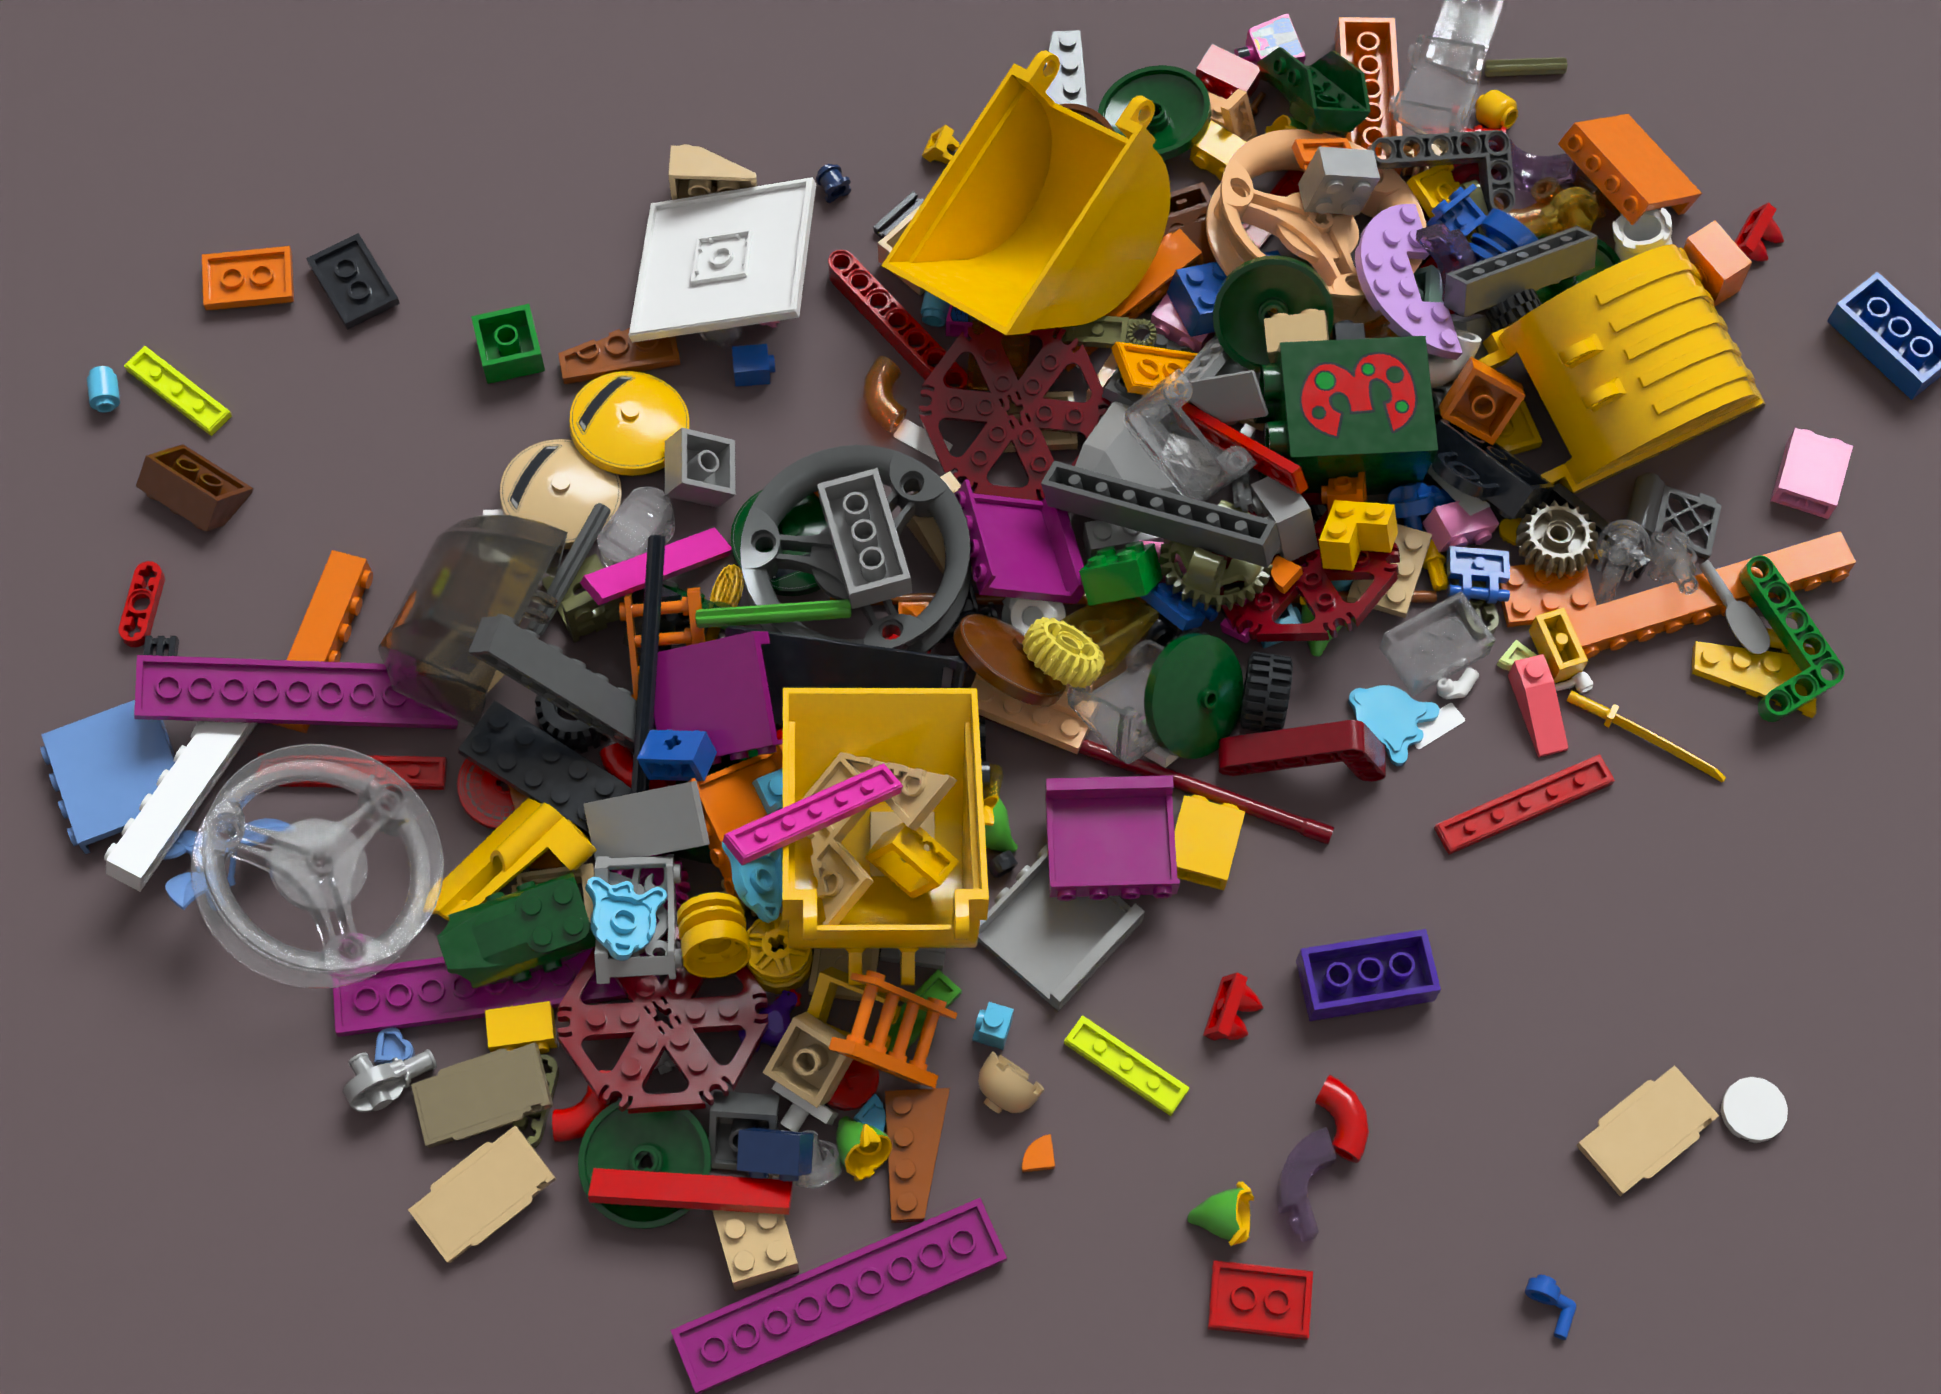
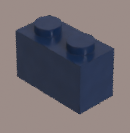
M761 1128L739 1130L737 1170L748 1171L750 1178H769V1174H779V1180L799 1181V1176L812 1174L814 1133Z

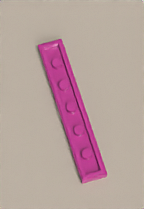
M715 527L665 545L663 581L730 555L732 547ZM647 552L584 575L580 584L598 605L645 588Z
M883 763L728 832L724 835L722 842L739 863L745 865L900 794L903 785Z

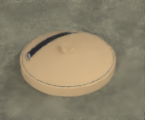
M548 440L526 448L509 463L502 476L500 500L507 522L521 537L542 547L571 549L592 509L598 503L607 506L611 513L596 539L609 530L620 511L622 490L619 475L602 470L590 463L580 454L572 440Z

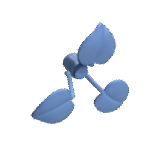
M264 818L249 822L237 829L236 836L238 838L233 840L228 877L224 876L223 872L220 871L205 872L196 851L193 849L204 842L203 836L199 832L192 830L182 831L163 860L179 857L186 852L192 857L199 873L187 872L170 879L165 885L169 898L182 910H185L192 901L205 894L210 910H222L231 906L234 900L230 886L236 884L234 875L238 847L240 845L244 847L258 845L280 835L295 831V828L281 820Z

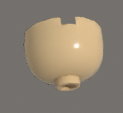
M994 1051L991 1052L984 1062L978 1079L980 1090L987 1097L984 1103L998 1114H1000L1002 1109L1010 1113H1021L1029 1109L1044 1092V1088L1037 1081L1034 1085L1027 1081L1029 1079L1027 1072L1004 1056L999 1055L997 1057Z

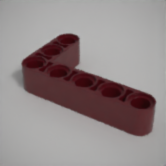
M1345 720L1222 738L1219 741L1218 771L1226 776H1240L1344 762L1360 780L1374 782L1383 780L1386 777L1385 746L1365 723L1358 720Z

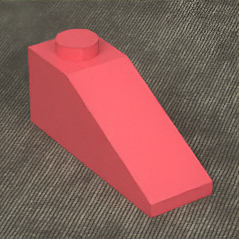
M1544 654L1514 661L1508 678L1538 758L1567 751L1568 744L1556 688Z

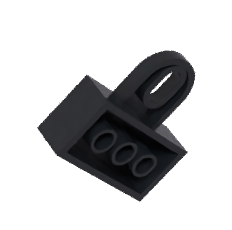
M1445 419L1439 420L1436 424L1438 452L1432 462L1433 470L1444 481L1461 492L1479 498L1482 501H1490L1498 507L1496 511L1504 518L1509 520L1524 518L1526 514H1531L1533 507L1539 508L1542 502L1545 503L1554 490L1555 486L1496 442L1494 445H1491Z

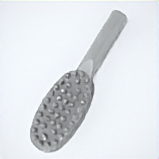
M1709 560L1699 565L1698 567L1725 605V617L1728 625L1741 645L1753 654L1766 652L1770 646V638L1759 616L1745 602L1736 601Z

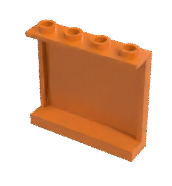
M1629 114L1575 122L1558 143L1631 225H1634L1646 211L1669 206L1678 215L1685 214L1702 194Z
M783 745L776 746L777 752L754 756L706 776L705 781H697L710 842L708 846L710 848L711 860L716 867H719L724 877V887L727 893L738 898L740 901L742 900L739 898L732 880L731 863L722 848V841L726 833L767 815L752 782L757 778L783 768Z

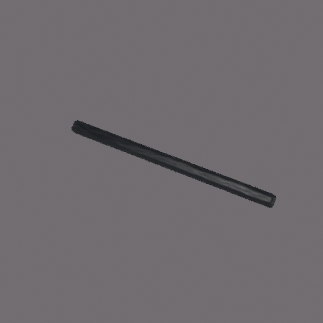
M650 535L647 545L631 794L649 790L650 782L637 757L649 731L653 730L666 540L665 536Z

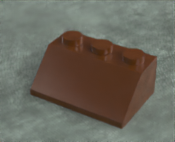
M184 444L146 455L136 487L145 492L150 499L161 502L169 507L172 513L183 516L191 521L196 528L206 532L226 525L254 489Z

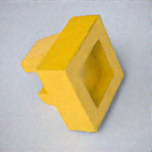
M945 124L933 132L922 157L929 162L937 160L948 164L953 155L947 151V148L955 151L960 146L959 142L952 136L954 130Z

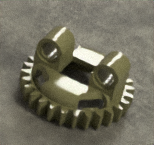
M1221 500L1218 506L1242 512L1241 507L1235 508L1234 504ZM1164 539L1160 549L1159 562L1162 565V575L1166 576V585H1173V594L1183 592L1182 601L1188 598L1193 599V607L1198 602L1203 603L1205 611L1208 610L1210 605H1215L1217 612L1220 611L1221 605H1226L1231 611L1234 602L1243 607L1245 598L1252 602L1255 598V593L1261 594L1264 585H1267L1273 567L1271 563L1266 568L1232 558L1228 568L1225 569L1227 561L1224 560V557L1199 547L1195 548ZM1176 554L1181 557L1187 572L1184 576L1178 562L1174 563ZM1238 580L1245 581L1243 590L1240 591V588L1236 587L1225 590L1224 595H1220L1221 586Z

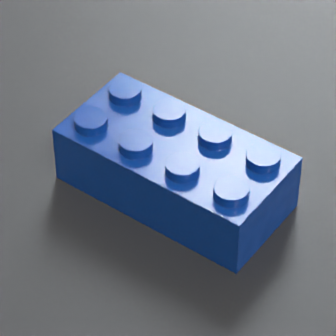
M1278 250L1264 252L1266 256H1281ZM1217 262L1176 269L1168 287L1167 294L1190 337L1215 332L1213 325L1214 302L1221 284L1227 277Z
M1878 272L1836 304L1827 322L1911 400L1941 377V330Z

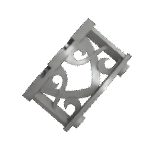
M674 854L627 858L596 857L595 877L603 879L606 883L617 885L629 881L633 884L634 892L637 895H642L654 887H661L668 895V912L664 906L657 910L656 917L659 922L656 925L655 933L650 943L645 948L633 953L628 960L619 961L614 959L608 949L596 939L594 954L597 984H608L611 977L669 974V979H676L677 968H683L681 948L677 949L676 883H681V865L674 863ZM663 867L664 881L662 885L655 886L652 884L654 879L653 873L646 878L644 887L639 884L642 868ZM634 869L632 879L621 874L610 872V870ZM667 931L668 943L661 940ZM661 951L665 953V956H654V953ZM646 952L647 957H640V954Z

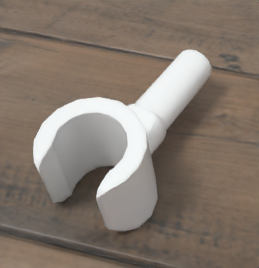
M1579 672L1570 680L1555 684L1556 691L1575 686L1579 694H1584L1593 688V681L1586 672Z

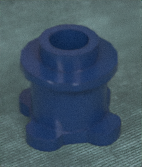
M826 164L821 167L815 179L817 184L824 188L827 194L825 196L827 203H831L851 192L849 186L851 181L849 177L842 176V169L837 164Z

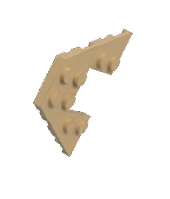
M840 752L803 799L884 763L903 785L900 794L885 800V802L907 827L916 831L957 780L947 774L941 775L919 768L913 769L905 765L891 762L885 763L875 761L872 758L857 757ZM869 808L807 836L811 839L814 854L811 855L814 877L818 880L817 894L819 898H822L826 921L823 922V925H838L874 882L841 843Z

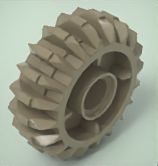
M1554 500L1549 507L1546 503L1542 502L1539 508L1533 507L1531 514H1526L1524 518H1521L1520 525L1517 527L1515 543L1519 547V556L1526 557L1525 566L1535 565V573L1544 570L1546 578L1551 573H1556L1558 579L1563 577L1564 572L1569 577L1575 575L1576 571L1582 573L1586 565L1592 563L1594 554H1596L1598 549L1597 541L1599 536L1598 532H1595V522H1588V513L1580 515L1579 506L1575 509H1570L1568 502L1563 504V506H1558Z

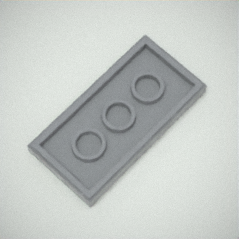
M697 781L583 804L591 844L597 849L594 853L595 862L596 857L609 856L610 858L647 857L710 844Z

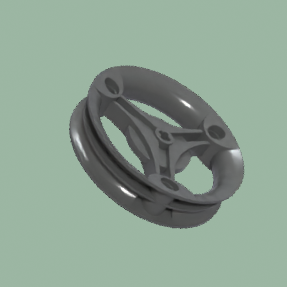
M846 445L828 448L805 456L786 467L758 495L744 524L741 536L740 557L743 578L751 606L781 604L770 581L779 569L809 573L814 576L816 583L827 595L836 600H849L828 526L818 535L812 536L779 534L778 526L799 502L818 491L817 484L878 468L882 484L891 487V493L887 497L891 513L897 505L902 509L894 519L898 537L914 516L934 518L944 542L945 570L936 595L917 617L897 614L891 599L882 601L889 616L878 621L871 605L859 607L871 625L864 639H842L827 636L809 629L798 621L760 624V626L766 631L927 653L946 636L957 621L965 605L971 583L972 568L970 563L969 530L962 507L954 493L925 464L901 452L878 446ZM911 491L919 492L914 495L907 494V492ZM765 548H772V550L767 553L760 552ZM783 550L809 552L811 554L810 557L783 554ZM889 634H896L899 636L896 639L892 640L885 639V637Z

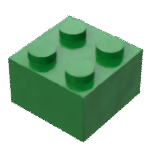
M529 304L471 316L487 384L545 371Z
M1143 541L1129 543L1124 549L1115 550L1114 546L1102 548L1097 551L1095 557L1088 559V563L1079 571L1089 606L1146 596L1163 579L1155 544L1144 545Z

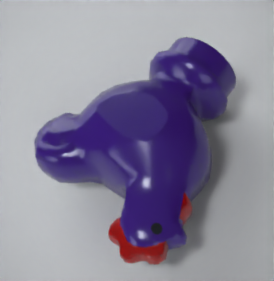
M794 989L789 991L783 990L781 996L776 997L774 1002L768 1003V1008L760 1009L759 1014H768L769 1023L768 1029L756 1052L759 1051L760 1045L763 1043L777 1048L791 1023L789 1014L795 1007L801 1005L800 993H797ZM737 1030L742 1043L746 1033L744 1030Z

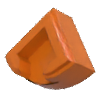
M1278 555L1272 562V579L1276 588L1285 594L1303 574L1302 567Z
M1051 1134L1036 1139L1027 1148L1023 1157L1022 1173L1055 1169Z

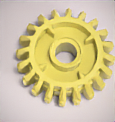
M1047 617L1036 619L1024 635L1025 638L1022 644L1027 658L1035 663V667L1044 671V674H1048L1053 680L1061 681L1063 685L1070 684L1075 688L1078 686L1081 688L1091 686L1103 670L1105 660L1103 652L1099 650L1100 647L1092 642L1091 637H1087L1083 634V631H1079L1074 625L1066 624L1064 620L1058 621L1055 618L1049 619Z

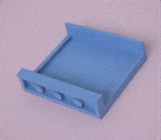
M135 700L41 734L45 745L40 747L42 756L47 765L51 764L54 772L49 774L50 781L56 792L60 791L63 799L58 801L59 808L65 819L69 818L72 826L67 829L69 838L73 846L79 845L85 854L90 853L89 844L122 832L130 818L136 819L141 812L139 807L148 793L153 795L158 788L156 784L165 769L170 771L175 764V753L163 720L134 719Z

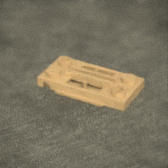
M1674 1065L1656 1081H1646L1598 1121L1599 1126L1576 1146L1621 1197L1643 1178H1652L1700 1138L1699 1132L1712 1123L1719 1115Z
M514 1126L495 1142L484 1143L434 1182L430 1188L431 1192L409 1208L408 1211L446 1262L451 1263L472 1245L478 1246L530 1205L533 1197L555 1181L556 1177L518 1127Z

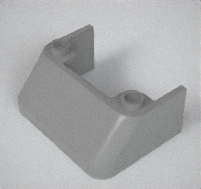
M1217 336L1206 343L1175 380L1180 395L1226 425H1233L1241 420L1265 417L1269 414L1259 386V372L1249 370L1229 357L1220 345Z

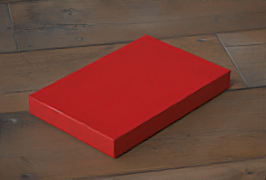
M1213 1260L1207 1329L1308 1340L1313 1271Z

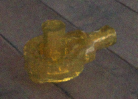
M1571 187L1558 193L1549 205L1540 208L1541 211L1537 218L1523 223V225L1534 233L1536 237L1545 233L1551 236L1575 226L1590 232L1592 225L1597 219L1599 207L1588 190L1581 187Z

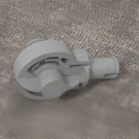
M427 1049L404 1061L395 1057L392 1059V1063H384L373 1067L366 1052L357 1054L348 1061L356 1076L345 1085L343 1093L350 1106L358 1112L365 1113L372 1110H381L396 1100L404 1088L410 1086L412 1078L436 1069L435 1058L432 1052Z

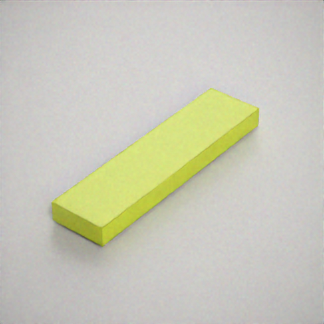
M146 346L124 365L127 372L210 436L232 417L231 412Z
M1083 1015L1064 1040L1066 1046L1169 1116H1172L1190 1089L1187 1085Z

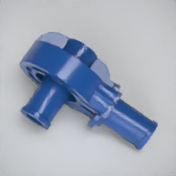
M1422 482L1402 484L1392 489L1384 504L1395 505L1396 518H1403L1404 526L1424 531L1421 515L1431 513L1434 507L1456 501L1443 488L1439 489L1435 485L1427 486Z

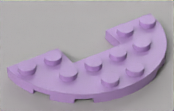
M1401 204L1389 207L1378 213L1360 234L1359 246L1355 251V265L1361 288L1375 312L1380 310L1390 322L1388 327L1399 337L1426 336L1427 353L1446 359L1457 360L1463 353L1449 309L1442 302L1422 301L1409 259L1425 260L1431 253L1416 205Z

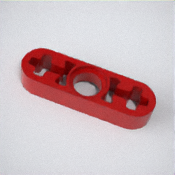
M152 561L143 562L136 567L119 624V635L129 647L135 648L144 645L145 636H150L165 583L163 571L157 563ZM150 572H153L156 577H150L147 585L144 576H149ZM148 598L150 604L145 610L138 611L134 609V604L138 599ZM134 618L138 619L137 626L141 632H136L134 636L131 637L128 631H134L136 626V621Z

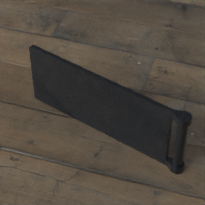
M728 625L725 630V637L766 630ZM768 631L770 644L761 646L774 722L783 725V688H941L944 667L953 669L951 688H963L965 671L969 670V665L961 656H942Z

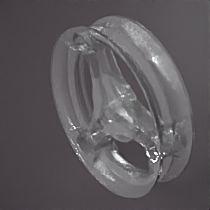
M302 744L276 749L259 756L239 769L219 791L201 823L195 838L191 857V882L198 909L207 927L223 948L240 963L268 979L286 985L311 989L336 988L358 983L376 975L397 960L429 920L441 892L444 870L443 850L438 830L429 810L414 789L396 772L372 757L355 750L326 744ZM292 782L328 783L358 794L359 810L344 820L336 823L326 819H305L290 825L284 831H274L245 823V816L242 810L253 798L262 792ZM380 805H382V806H384L385 808H387L388 811H387V810H384ZM364 817L372 827L357 839L349 830ZM218 832L227 834L230 839L223 838ZM382 832L387 835L400 837L406 851L410 877L408 894L399 915L388 929L375 939L356 932L351 902L359 894L367 878L368 863L363 848L376 834ZM241 840L249 841L271 848V851L268 852L240 842ZM232 857L246 861L270 873L271 880L281 896L292 905L308 911L312 916L322 939L323 949L321 952L309 951L286 944L272 937L256 925L237 902L227 879L225 863ZM332 911L336 912L342 932L338 936H335L329 912ZM339 951L347 952L351 959L343 957Z

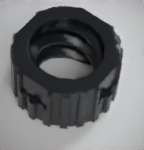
M1008 850L989 861L987 867L994 878H999L1017 867L1018 862L1011 851Z

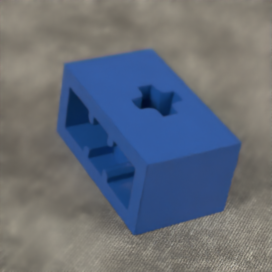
M650 730L637 760L648 780L690 781L695 778L696 781H705L717 751L706 731Z

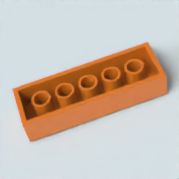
M1339 17L1334 37L1335 51L1364 72L1371 110L1366 119L1356 126L1353 132H1347V135H1340V138H1347L1348 141L1367 149L1378 138L1403 136L1395 18ZM1376 147V156L1380 159H1386L1385 151L1382 148ZM1392 168L1400 176L1402 168Z

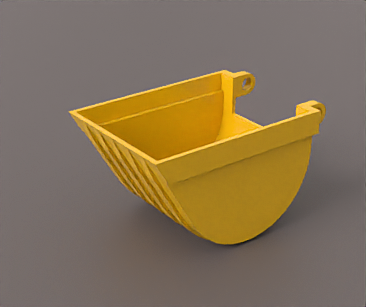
M1046 50L1039 52L1027 69L1015 63L1012 65L881 265L1004 335L1030 333L1031 330L1084 325L1105 316L1115 309L1136 288L1149 269L1161 244L1170 210L1171 193L1168 171L1162 157L1153 147L1156 139L1146 129L1154 116L1155 105L1153 101L1143 96H1136L1129 102L1115 124L1125 135L1122 136L1055 103L1047 95L1046 90L1059 71L1060 61L1058 56Z
M1674 244L1664 245L1643 252L1585 279L1533 309L1512 325L1492 333L1482 342L1489 355L1482 357L1479 361L1493 369L1505 365L1517 353L1519 354L1572 456L1565 464L1541 474V476L1553 485L1558 482L1561 483L1573 494L1579 493L1765 405L1755 385V378L1751 370L1746 368L1741 358L1742 353L1737 344L1732 341L1724 319L1718 315L1714 307L1713 298L1701 283V276L1696 266L1690 262L1685 250L1678 248Z
M783 688V808L802 800L840 752L857 757L872 758L875 761L905 765L913 769L919 768L941 775L947 774L957 780L932 812H935V840L958 859L959 863L941 886L914 899L908 896L887 876L871 877L874 882L838 925H823L826 918L822 898H819L817 894L818 880L814 877L811 855L814 853L811 839L806 836L783 847L782 920H788L789 949L845 948L848 951V986L862 985L851 980L850 977L852 973L862 974V952L866 948H898L900 950L901 985H914L915 952L919 948H976L980 920H987L989 891L977 688ZM885 801L870 807L841 842L869 876L870 861L865 856L870 850V812H894Z

